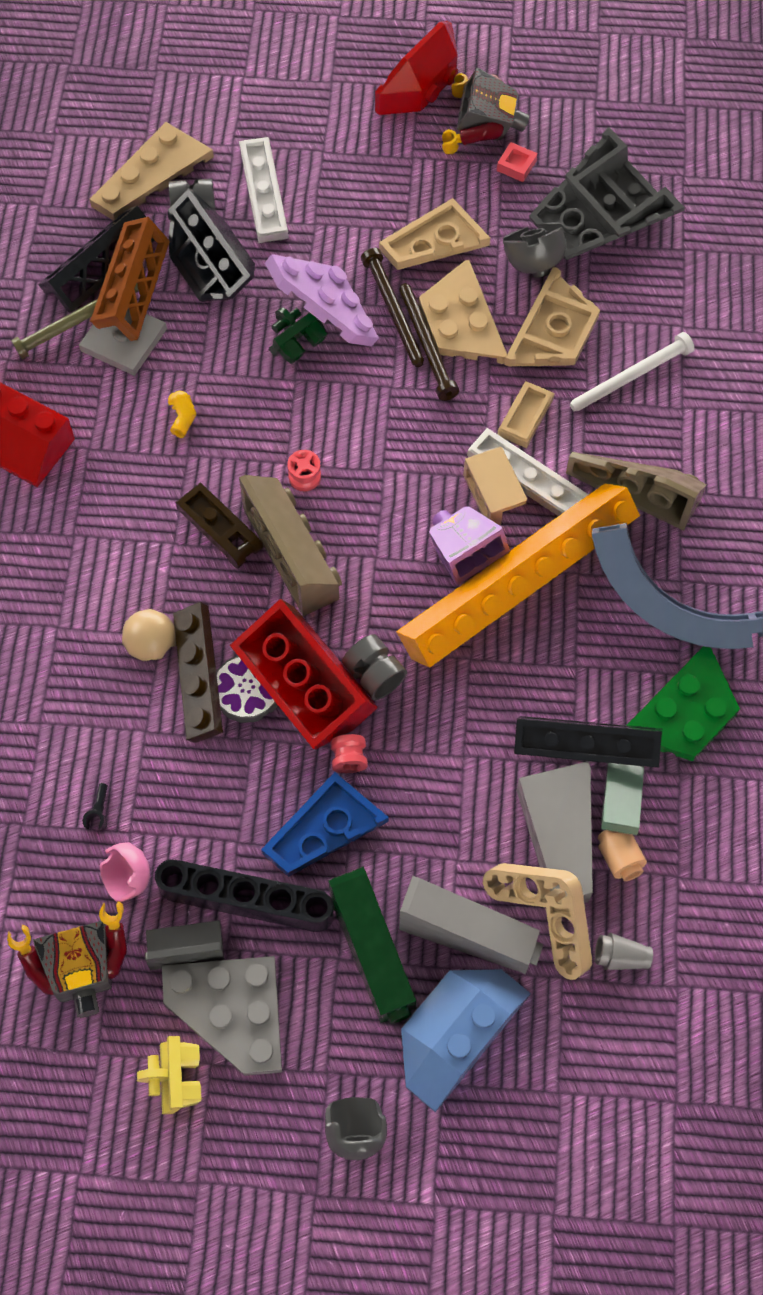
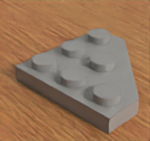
M275 956L162 966L163 1004L175 1016H178L244 1076L282 1073Z

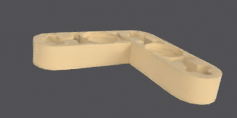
M502 863L484 874L483 886L491 898L503 902L546 907L553 961L560 975L566 979L575 980L592 966V955L583 891L580 881L573 873L565 870ZM526 877L532 879L537 885V894L532 893L527 888ZM513 881V883H511L510 885H508V886L505 887V884H504V883H508V884H509L510 882ZM557 885L560 887V889H553ZM562 917L571 921L574 927V934L564 929L561 922Z

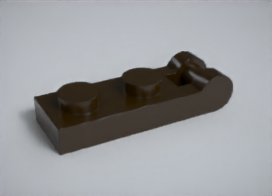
M201 482L175 502L177 509L227 557L235 568L238 569L246 563L245 558L251 553L256 554L263 549L264 546L261 540ZM239 537L243 543L236 548L232 542Z

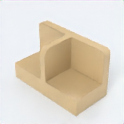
M502 447L465 458L463 476L482 515L501 525L504 511L526 504L527 497Z

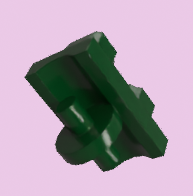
M281 307L275 312L277 322L272 325V329L275 333H279L283 329L285 331L273 339V345L268 350L274 357L280 353L285 360L293 364L306 352L297 341L300 337L304 335L309 343L316 347L326 339L328 333L320 320L310 312L296 322V319L302 315L299 309L295 308L289 312Z

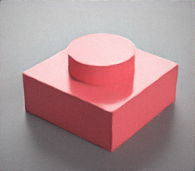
M510 142L497 163L496 171L524 182L537 161L538 153Z

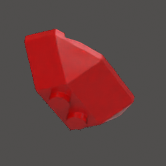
M448 20L440 21L401 59L389 74L386 82L383 85L381 84L375 91V113L387 115L420 112L429 103H433L447 85H451L454 82V78L458 74V54L451 22Z

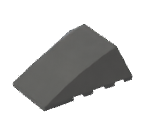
M608 127L602 133L601 140L586 151L584 159L576 168L572 167L565 175V180L558 188L554 187L529 215V219L537 228L538 224L562 223L567 246L563 258L568 260L685 211V207L666 187L658 192L628 161V146Z

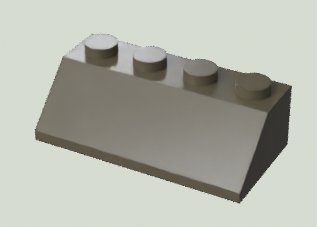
M252 475L239 477L244 512L303 616L308 615L339 600V586L342 585L341 578L334 566L329 568L324 560L327 556L319 540L313 541L309 534L311 527L306 516L303 513L300 515L297 513L294 507L296 506V501L291 490L288 487L284 489L278 478Z

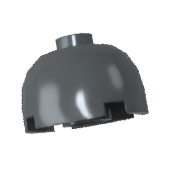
M559 222L538 224V229L533 230L525 227L511 232L503 238L504 251L508 261L517 271L526 274L532 273L533 278L549 275L551 272L550 268L559 264L565 255L567 247L565 231L563 230L562 223Z

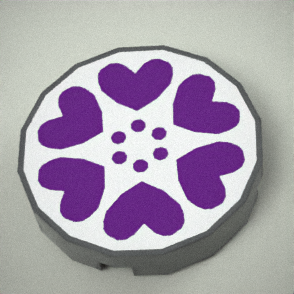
M239 656L227 660L217 670L220 709L227 718L240 723L257 722L277 708L276 702Z

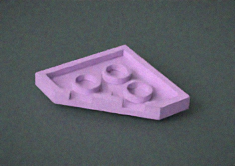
M271 254L266 260L265 265L276 286L288 295L292 291L297 297L304 300L306 303L303 308L321 322L325 323L328 319L334 326L340 328L342 331L339 336L348 343L372 347L379 339L371 319L364 312L359 297L353 292L347 281L346 273L340 267Z

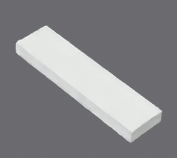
M269 137L239 141L258 243L289 239Z
M488 428L468 449L467 456L471 457L497 447H502L524 493L557 516H560L589 495Z

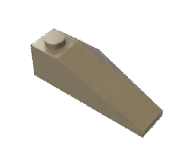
M577 452L570 454L566 474L597 489L605 483L627 487L638 509L683 531L698 507L707 485L694 475L684 474L675 469Z

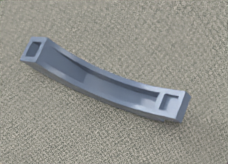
M627 523L592 529L595 551L610 584L621 599L650 625L679 640L712 648L754 647L752 634L758 633V636L763 637V611L734 615L705 612L677 601L659 588L642 568L635 555Z

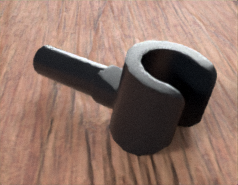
M99 784L93 810L86 812L83 816V825L87 830L90 827V820L96 816L100 817L98 830L101 832L107 827V819L103 815L107 784Z

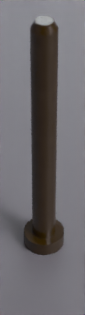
M376 247L367 249L362 253L361 261L364 267L370 268L412 365L421 367L424 363V358L381 264L383 260L382 252Z
M403 283L400 285L399 292L438 383L436 388L437 396L442 401L451 400L459 394V387L456 381L450 380L411 286Z

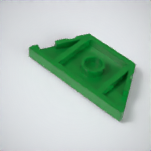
M703 646L627 724L630 726L663 728L660 752H671L676 757L693 761L740 710L711 647Z

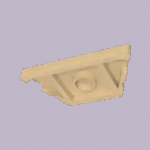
M466 260L419 297L420 310L439 355L450 357L462 356L465 359L477 360L478 356L496 358L497 363L504 364L507 352L470 260Z
M553 267L505 357L506 366H569L576 364L599 318L600 309L593 302L584 298L582 292L574 284L570 286L561 277V271L558 268Z

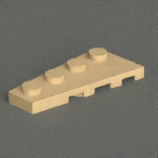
M165 122L90 198L91 207L114 220L126 209L146 202V196L154 191L161 192L169 187V181L177 176L182 175L184 177L194 171L193 166L202 160L206 163L214 158L213 149Z

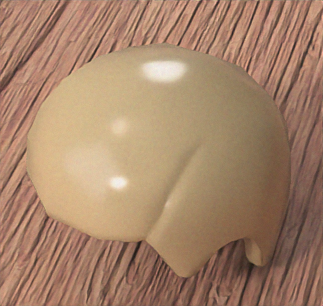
M153 609L135 612L123 626L122 644L132 657L141 661L162 659L171 647L176 646L174 624L167 615Z

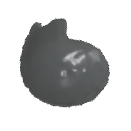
M350 1097L331 1102L325 1112V1135L329 1148L341 1158L356 1161L368 1159L379 1152L386 1141L387 1122L377 1101L372 1098Z

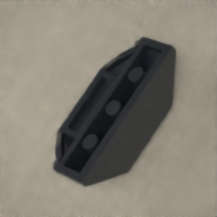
M188 188L168 209V219L170 220L169 257L199 301L233 299L254 278L255 263L225 220L192 189Z

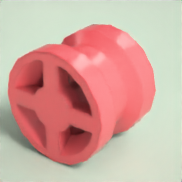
M299 450L294 452L288 459L289 482L296 490H313L321 481L320 460L312 451ZM303 472H310V474L301 475Z
M346 734L330 740L331 750L335 753V758L332 760L333 771L345 774L356 773L368 767L367 758L363 755V749L366 747V741L363 736Z

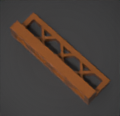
M149 216L124 222L90 320L97 329L116 326L130 341L138 340L170 243L169 239ZM151 238L157 242L155 253L153 252ZM144 259L148 269L147 277H145L143 268ZM136 283L138 285V290L140 294L138 303L134 290ZM128 308L132 320L131 325L125 320Z

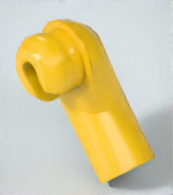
M179 390L171 393L168 397V405H173L172 409L176 410L178 415L170 431L176 437L184 438L196 417V410L190 395Z

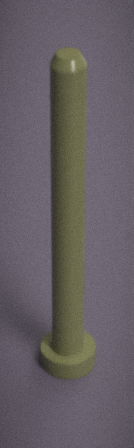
M137 283L134 289L135 293L139 291ZM98 299L22 340L18 336L12 339L11 342L20 358L23 360L29 357V350L92 317Z

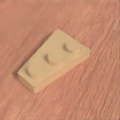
M452 198L380 241L379 249L397 270L490 246V237Z

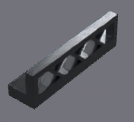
M138 205L126 209L41 281L38 285L45 294L54 293L70 313L102 287L108 271V264L111 262L109 260V246L112 243L118 242L124 222L146 217ZM103 252L102 258H96ZM90 262L102 263L101 277L98 280L86 279L87 265ZM78 272H80V278L74 277ZM68 281L80 282L79 296L71 302L61 287ZM86 283L92 284L90 287L86 289Z
M520 716L517 718L514 754L659 768L663 728Z

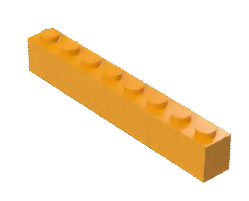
M607 483L603 484L514 547L509 553L490 564L396 631L410 658L429 668L594 550L593 528L623 523L628 525L637 519L640 514L628 488Z

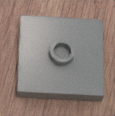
M128 308L125 320L131 325L132 320ZM146 314L139 338L134 341H130L116 326L97 329L92 325L80 342L79 348L81 352L135 376L167 330L166 322Z

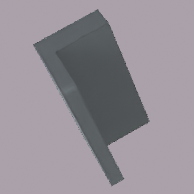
M220 920L146 930L147 952H145V961L150 970L162 969L164 965L225 960Z

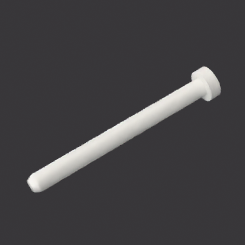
M685 332L675 336L674 343L573 399L570 403L571 409L573 411H580L680 353L684 356L694 351V343L691 337Z

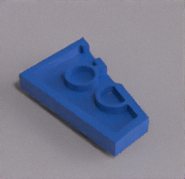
M334 772L270 839L261 851L267 859L290 877L389 822V817Z

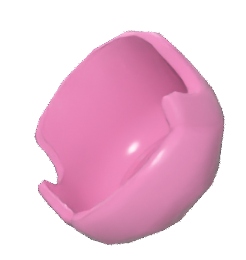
M130 842L119 843L106 849V854H111L100 864V873L108 894L116 902H124L143 893L150 880L149 862L143 851Z

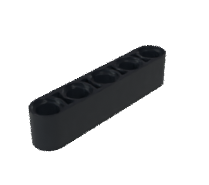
M166 860L155 871V881L161 895L172 902L312 932L326 930L334 920L332 899L326 892L180 860ZM178 874L183 877L181 883L175 887L164 885L166 878L170 875ZM207 882H215L219 885L217 890L210 895L200 893L201 886ZM244 889H249L255 893L254 897L248 902H239L235 899L237 893ZM278 897H286L291 901L290 905L284 910H276L271 906L272 902ZM315 904H320L327 909L326 914L320 918L309 916L307 911Z

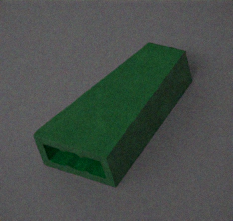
M364 866L328 880L333 909L380 1023L389 1020L391 1024H396L406 1020L412 1015L410 1011L416 1008V999Z

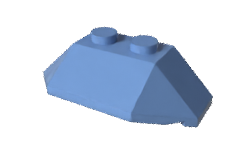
M502 969L449 970L401 1028L406 1088L436 1112L531 993Z

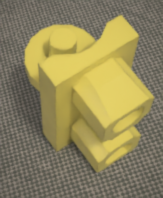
M168 1036L167 1042L160 1044V1067L159 1055L148 1056V1069L137 1072V1081L148 1083L149 1096H160L161 1082L162 1114H174L181 1108L197 1105L201 1102L200 1081L182 1082L181 1068H196L199 1066V1045L185 1042L180 1043V1036Z

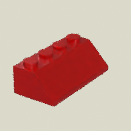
M0 382V468L38 488L75 440L69 418Z
M279 599L230 644L234 652L315 750L330 743V740L353 731L378 708L298 610L282 599Z

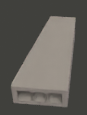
M588 761L521 777L518 780L516 789L540 868L565 870L573 873L581 883L584 905L589 902L593 893L591 768ZM559 885L553 888L560 889Z
M412 876L400 910V931L526 974L529 964L537 966L543 944L537 942L540 930L421 878Z

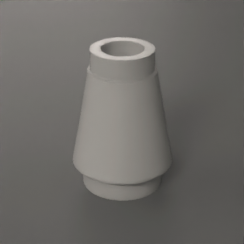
M613 933L598 937L595 947L596 965L603 966L604 970L649 969L653 960L652 947Z

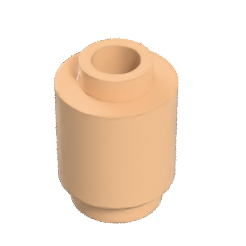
M604 830L598 835L600 842L598 848L615 879L623 878L624 881H630L639 877L644 872L642 868L646 865L647 860L632 834Z

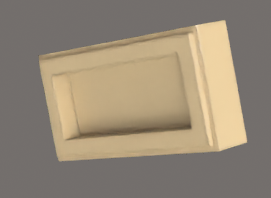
M525 381L500 425L498 435L527 449L549 409L555 393Z

